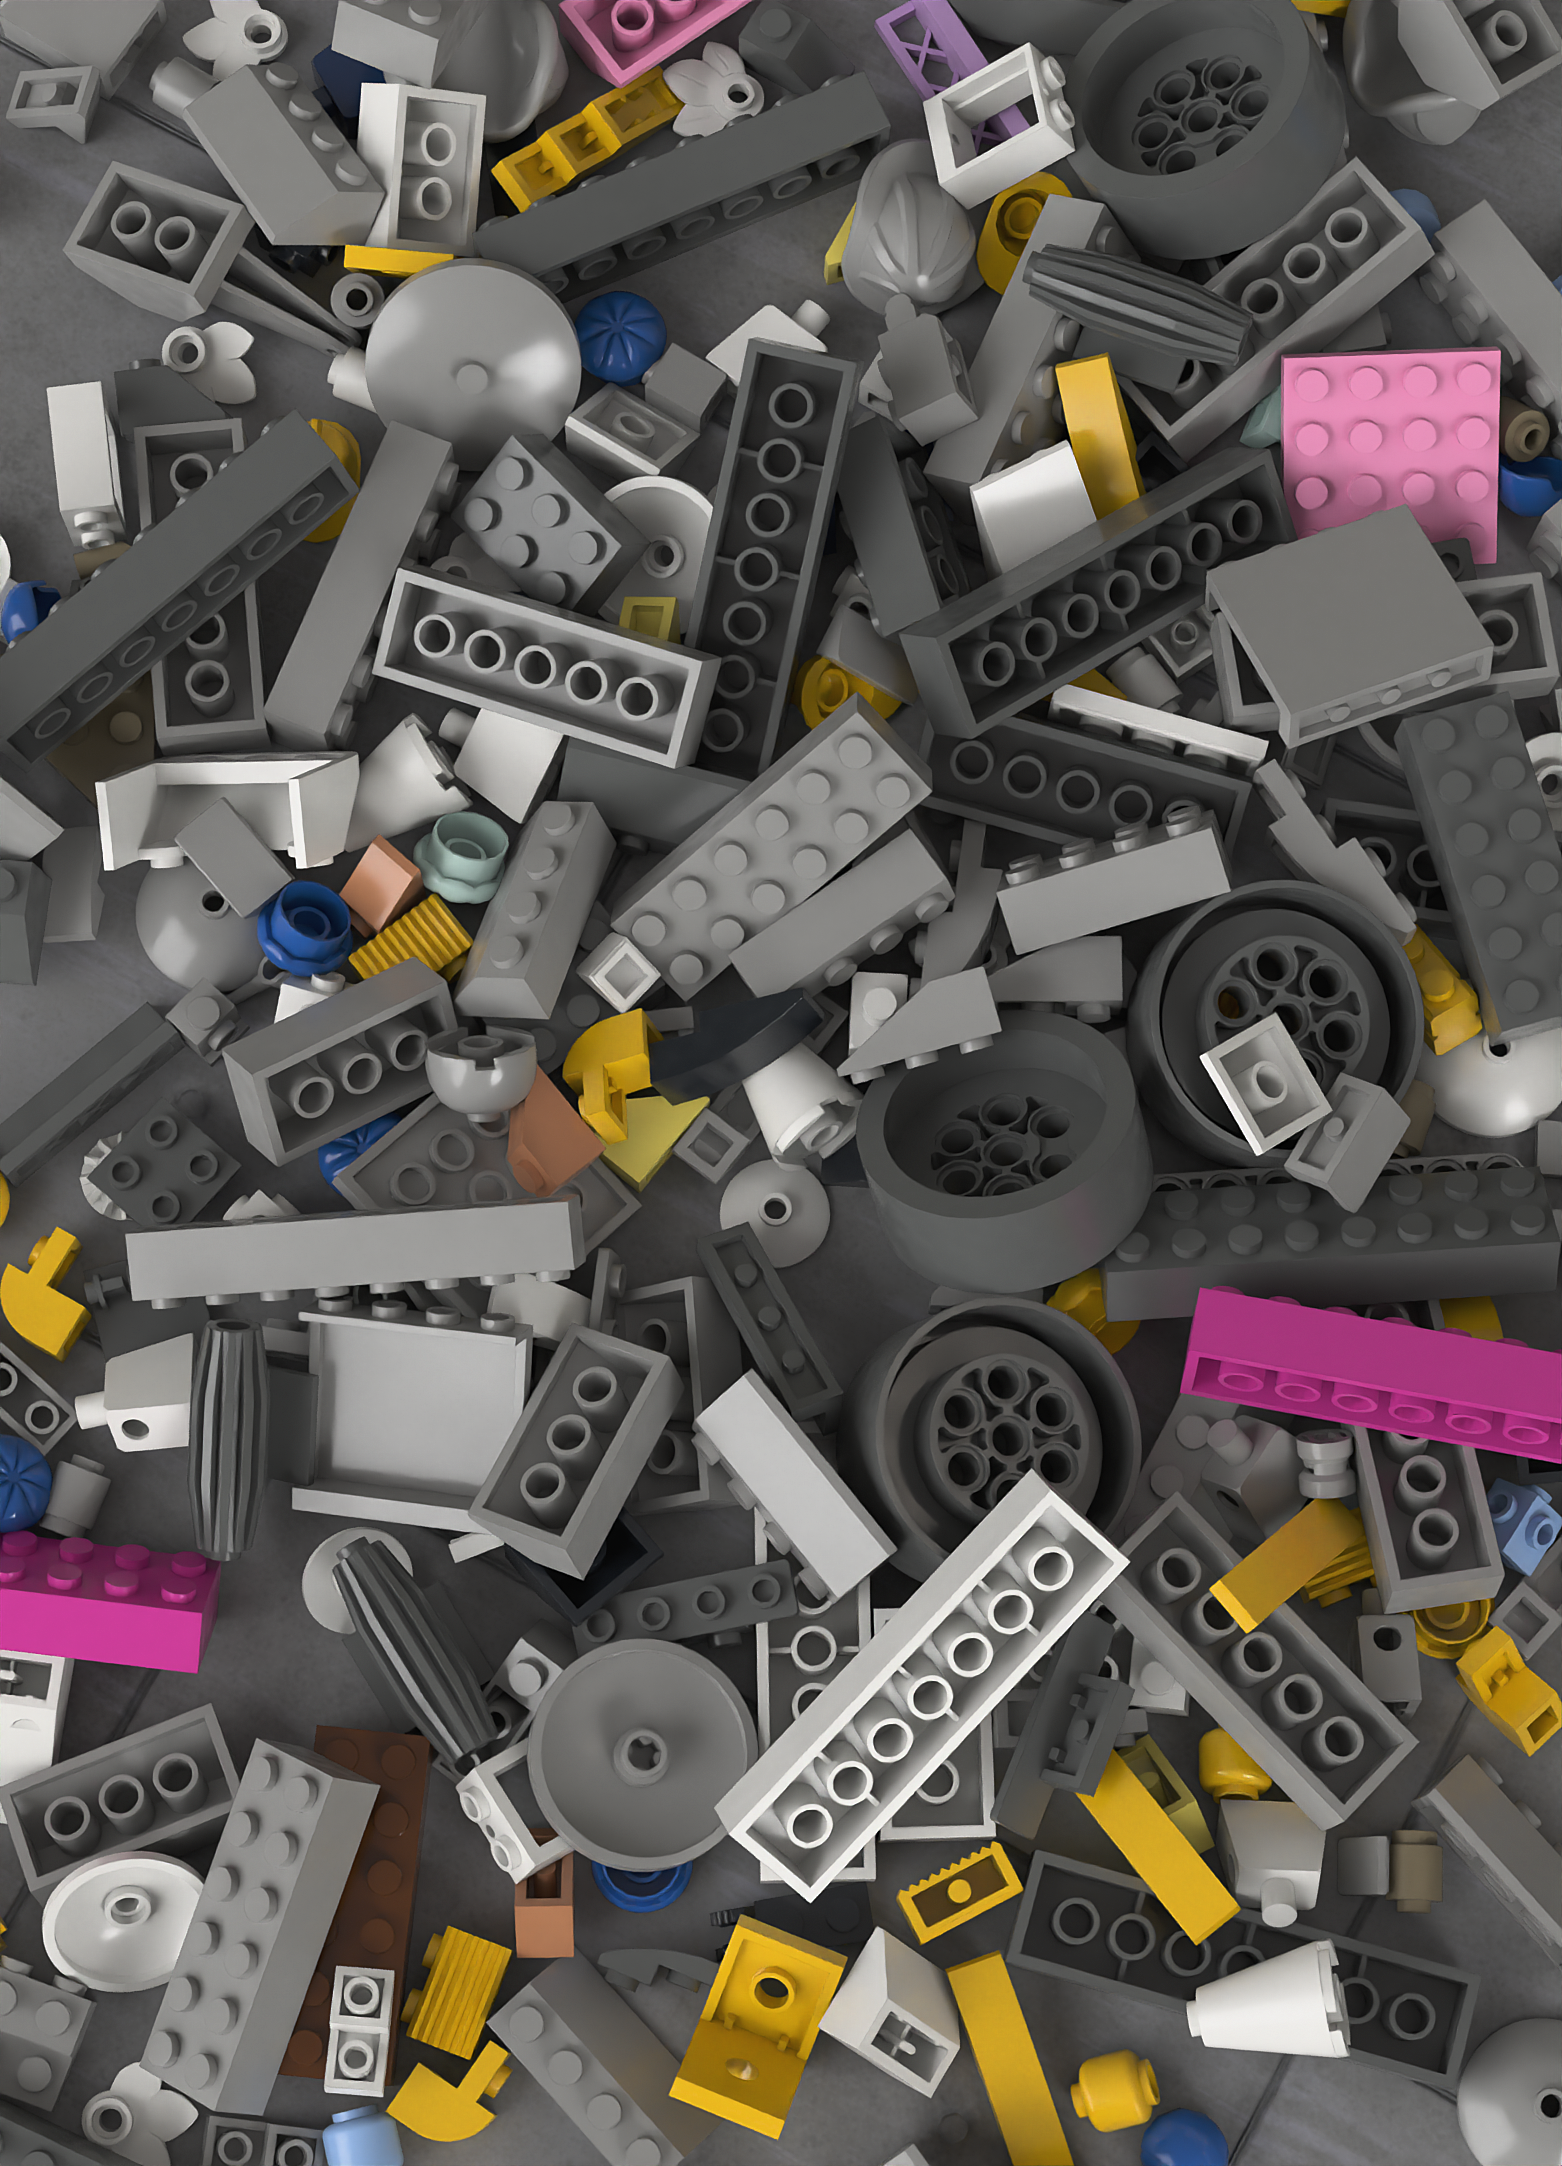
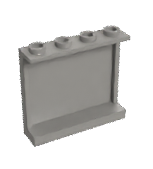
M1407 504L1386 511L1373 512L1365 518L1339 527L1323 529L1315 535L1288 544L1275 545L1265 552L1238 561H1228L1217 568L1207 571L1205 607L1208 612L1218 608L1221 609L1280 710L1279 734L1288 749L1490 679L1494 643Z
M349 1295L319 1297V1300L299 1311V1320L310 1321L309 1373L319 1375L314 1484L310 1486L296 1484L292 1487V1509L494 1535L471 1520L467 1513L530 1400L533 1325L515 1323V1317L505 1313H486L481 1315V1319L462 1317L459 1309L445 1306L430 1307L426 1312L406 1310V1303L395 1300L375 1301L372 1303V1306L353 1304V1297Z

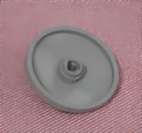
M462 258L437 263L422 269L406 279L388 296L378 311L370 330L365 357V377L372 404L386 428H388L391 420L448 441L452 443L455 464L459 465V470L485 471L512 435L544 434L550 441L557 436L565 425L568 416L572 413L578 397L581 381V350L576 329L568 312L554 293L542 282L525 271L506 263L489 259Z
M628 1639L609 1643L586 1653L570 1664L549 1687L539 1703L533 1717L527 1746V1763L532 1790L541 1811L553 1829L566 1843L589 1859L605 1866L633 1872L660 1871L683 1865L703 1855L719 1843L728 1832L714 1807L758 1761V1743L753 1719L747 1704L732 1681L720 1668L697 1652L682 1645L656 1639Z

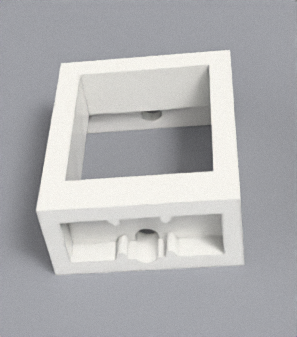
M1028 42L923 102L939 185L950 195L954 196L966 209L973 208L1076 151L1071 128L1075 125V120L1069 106L1064 101L1061 88L1066 83L1065 76L1060 65L1052 56L1046 58ZM1033 94L1039 123L977 157L971 128Z
M101 381L47 388L59 508L74 546L82 545L83 548L90 550L104 545L115 544V541L128 540L115 421Z
M529 1737L473 1768L455 1787L460 1794V1802L465 1814L470 1820L478 1823L491 1844L494 1860L502 1870L509 1872L515 1884L520 1883L575 1850L560 1836L539 1847L496 1779L497 1776L527 1760Z

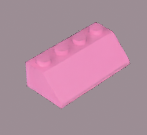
M564 0L558 4L560 32L591 72L621 89L752 0Z

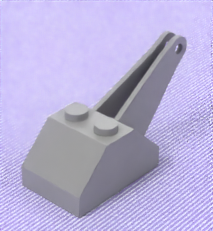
M1390 0L1399 8L1398 40L1424 84L1477 109L1484 110L1562 64V39L1539 0Z
M116 161L111 162L63 249L64 253L76 267L133 304L180 322L206 312L208 306L212 304L304 343L333 359L339 352L346 354L350 349L349 347L354 346L358 348L363 340L356 330L334 317L242 247L255 223V220L244 205ZM229 273L294 316L224 281L225 275Z

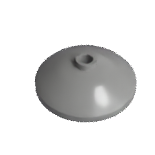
M183 856L184 864L181 866L170 868L151 867L139 890L136 903V925L143 948L153 964L166 977L180 986L191 990L205 977L222 994L235 991L257 976L259 965L266 956L257 939L258 916L247 919L240 917L188 856ZM219 896L224 899V904L220 910L211 912L204 908L208 898Z
M1534 2018L1508 2024L1484 2039L1469 2057L1458 2085L1457 2115L1463 2138L1481 2166H1562V2021ZM1549 2094L1555 2096L1560 2104L1558 2113L1553 2117H1547L1541 2110V2101Z

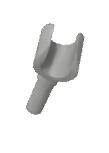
M265 956L259 965L258 975L225 997L236 1006L270 986L281 990L282 983L292 973L289 971L283 972L284 969L277 967Z

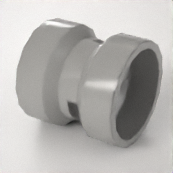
M1316 1429L1300 1433L1296 1436L1297 1454L1303 1460L1306 1467L1299 1474L1301 1495L1310 1498L1328 1499L1344 1497L1356 1491L1355 1472L1347 1466L1349 1463L1348 1458L1354 1452L1353 1435L1351 1432L1341 1429Z

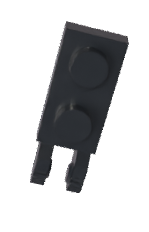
M866 1882L824 1889L811 1903L798 1893L754 1901V1906L709 1913L711 1926H719L720 1928L735 1926L740 1914H743L825 1948L868 1941L874 1932ZM729 1944L715 1949L717 1962H722Z

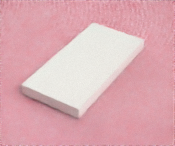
M1068 684L1054 691L1047 720L1247 775L1252 777V782L1256 770L1263 763L1269 743L1267 740Z

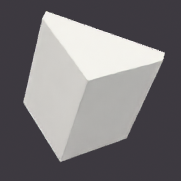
M609 382L572 412L565 423L567 451L621 483L642 476H668L675 478L701 435L613 382Z
M1276 1012L1199 1056L1256 1156L1266 1152L1333 1111Z

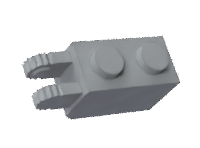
M900 292V294H894L892 298L890 297V300L886 302V307H884L888 331L878 336L883 358L878 360L877 364L882 379L892 393L893 400L888 402V410L893 422L900 431L907 429L919 444L924 446L978 420L979 415L959 342L952 338L945 330L937 316L919 311L916 308L917 304L910 295L908 296L907 293L902 294Z

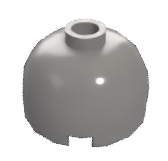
M486 1025V1036L468 1037V1027H460L437 1033L427 1039L425 1065L431 1088L443 1104L457 1112L467 1113V1118L470 1121L491 1122L498 1120L501 1117V1112L517 1106L528 1096L536 1077L538 1055L534 1036L530 1032L513 1027Z

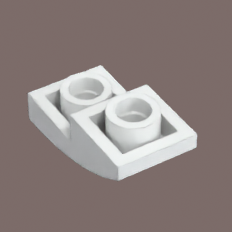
M529 1273L514 1274L515 1282L492 1285L487 1313L510 1314L515 1317V1323L533 1325L532 1345L556 1351L571 1323L588 1328L592 1300L551 1281H536V1276Z
M336 1966L329 2022L331 2030L324 2081L326 2093L383 2097L392 2015L394 1970Z

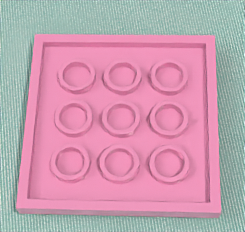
M1495 346L1281 354V487L1298 540L1315 535L1329 527H1339L1365 518L1376 511H1386L1407 504L1431 543L1467 538L1470 543L1474 564L1496 563L1501 350Z

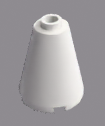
M415 713L404 718L359 765L360 778L344 847L349 853L369 846L379 834L384 839H388L437 821L445 814L464 811L473 805V801L468 798L471 794L466 783L453 773L454 763L443 746L439 748L432 740L427 743L425 737L433 732Z
M802 1042L768 1066L742 1080L772 1158L778 1167L786 1172L807 1168L808 1165L803 1159L817 1151L823 1159L827 1158L850 1141L856 1134L857 1117L864 1094L843 1076L838 1077L837 1071Z
M1330 1938L1316 1940L1196 1988V2000L1187 2001L1186 2004L1192 2037L1202 2035L1206 2047L1335 2058L1350 2056V2050L1347 2046L1351 2045L1343 1983H1339L1336 1973L1332 1974L1331 1966L1339 1965L1332 1940Z

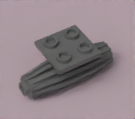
M1046 244L1041 253L1032 251L1022 279L1024 283L1030 284L1029 296L1084 325L1072 355L1073 360L1108 352L1116 375L1172 394L1175 393L1188 359L1236 366L1244 350L1253 322L1252 313L1193 281L1109 253Z
M223 1318L205 1323L191 1387L187 1484L195 1544L199 1549L207 1551L208 1558L217 1561L237 1560L241 1557V1551H248L253 1546L267 1478L303 1486L314 1484L319 1375L267 1365L263 1327L260 1323L252 1322V1320Z
M364 1536L339 1550L336 1556L340 1563L335 1565L332 1571L356 1630L342 1639V1642L397 1733L407 1734L418 1727L450 1766L466 1759L495 1740L499 1733L480 1689L491 1681L495 1672L440 1582L436 1581L427 1588L422 1589L381 1540L369 1544Z

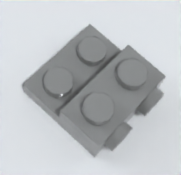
M2 1954L0 1958V2093L47 2111L55 2112L97 2002L84 1997L88 1986L56 1974L52 1984H48L30 1977L34 1966Z

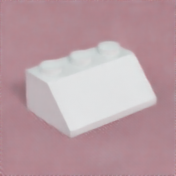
M362 83L357 155L385 192L364 247L454 254L459 257L474 258L472 233L476 232L486 95L434 88L429 90L424 87L404 84Z

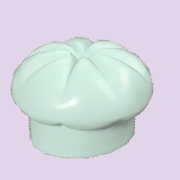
M460 811L445 814L437 820L433 831L425 835L415 845L413 864L420 869L424 886L430 891L439 893L444 899L454 903L468 902L479 904L492 899L499 888L505 870L503 859L509 846L508 835L499 824L478 813Z

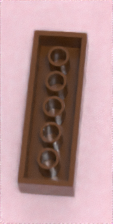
M323 1725L316 1726L314 1752L380 1785L277 2075L325 2079L331 2030L329 2022L336 1966L394 1970L392 2015L385 2086H394L402 2022L400 2019L404 2005L434 1746L425 1736Z

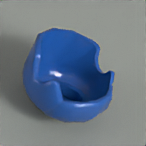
M1499 453L1498 498L1509 511L1520 516L1529 518L1543 516L1546 511L1562 499V461L1550 456H1537L1527 462H1517L1514 460L1508 463L1506 456Z
M44 580L21 582L9 591L1 611V629L8 644L17 635L25 631H32L49 617L48 614L52 606L62 599L56 588L39 587L46 585V582Z
M1184 2108L1171 2110L1158 2115L1144 2132L1140 2154L1142 2166H1228L1229 2150L1225 2137L1218 2125L1202 2112Z

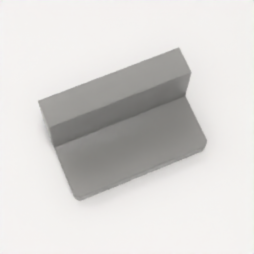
M1340 1072L1325 1097L1333 1111L1306 1128L1284 1167L1293 1177L1328 1190L1345 1210L1356 1213L1409 1127L1411 1120L1385 1088Z

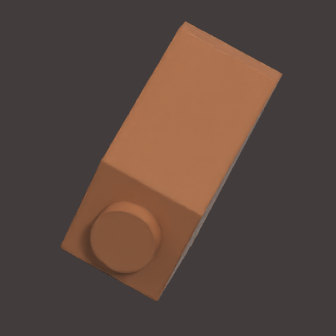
M380 834L371 842L339 894L348 906L351 916V930L364 940L370 934L375 938L379 933L391 926L396 920L401 919L404 914L409 913L427 898L420 869Z
M537 1064L536 1077L528 1096L517 1106L513 1107L510 1112L507 1160L512 1165L513 1174L521 1187L529 1193H535L537 1197L552 1196L587 1169L606 1150V1147Z
M527 1828L539 1847L559 1836L553 1828ZM574 1851L520 1883L515 1884L514 1908L517 1958L574 1957Z

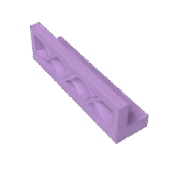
M910 0L875 20L874 28L923 102L947 89V87L930 84L926 81L922 74L925 60L947 64L953 72L951 86L989 65L947 0ZM916 16L926 31L923 46L901 42L892 28ZM931 40L936 46L937 50L929 48ZM911 56L919 58L918 65L915 64ZM1016 104L979 123L978 130L971 129L973 141H975L976 156H978L981 143L998 146L1030 128V125ZM985 124L988 125L992 133L984 132Z

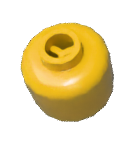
M1219 1724L1218 1728L1206 1732L1199 1740L1200 1785L1205 1792L1213 1796V1800L1217 1804H1220L1221 1799L1258 1801L1259 1796L1265 1794L1272 1786L1273 1780Z
M1128 2049L1085 2060L1079 2070V2083L1071 2084L1072 2101L1078 2117H1089L1093 2126L1103 2133L1147 2122L1151 2117L1153 2106L1160 2103L1158 2083L1150 2061L1147 2058L1140 2060L1136 2053Z

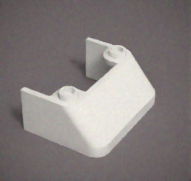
M353 751L174 755L155 759L95 782L104 870H116L137 860H150L152 868H170L183 865V856L187 855L175 842L174 837L181 829L222 797H225L270 850H288V856L296 858L297 868L334 863L333 856L343 852L360 778L358 753Z

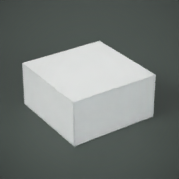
M1204 604L1141 641L1147 651L1154 655L1176 685L1214 661L1210 630L1215 616L1211 611H1207Z

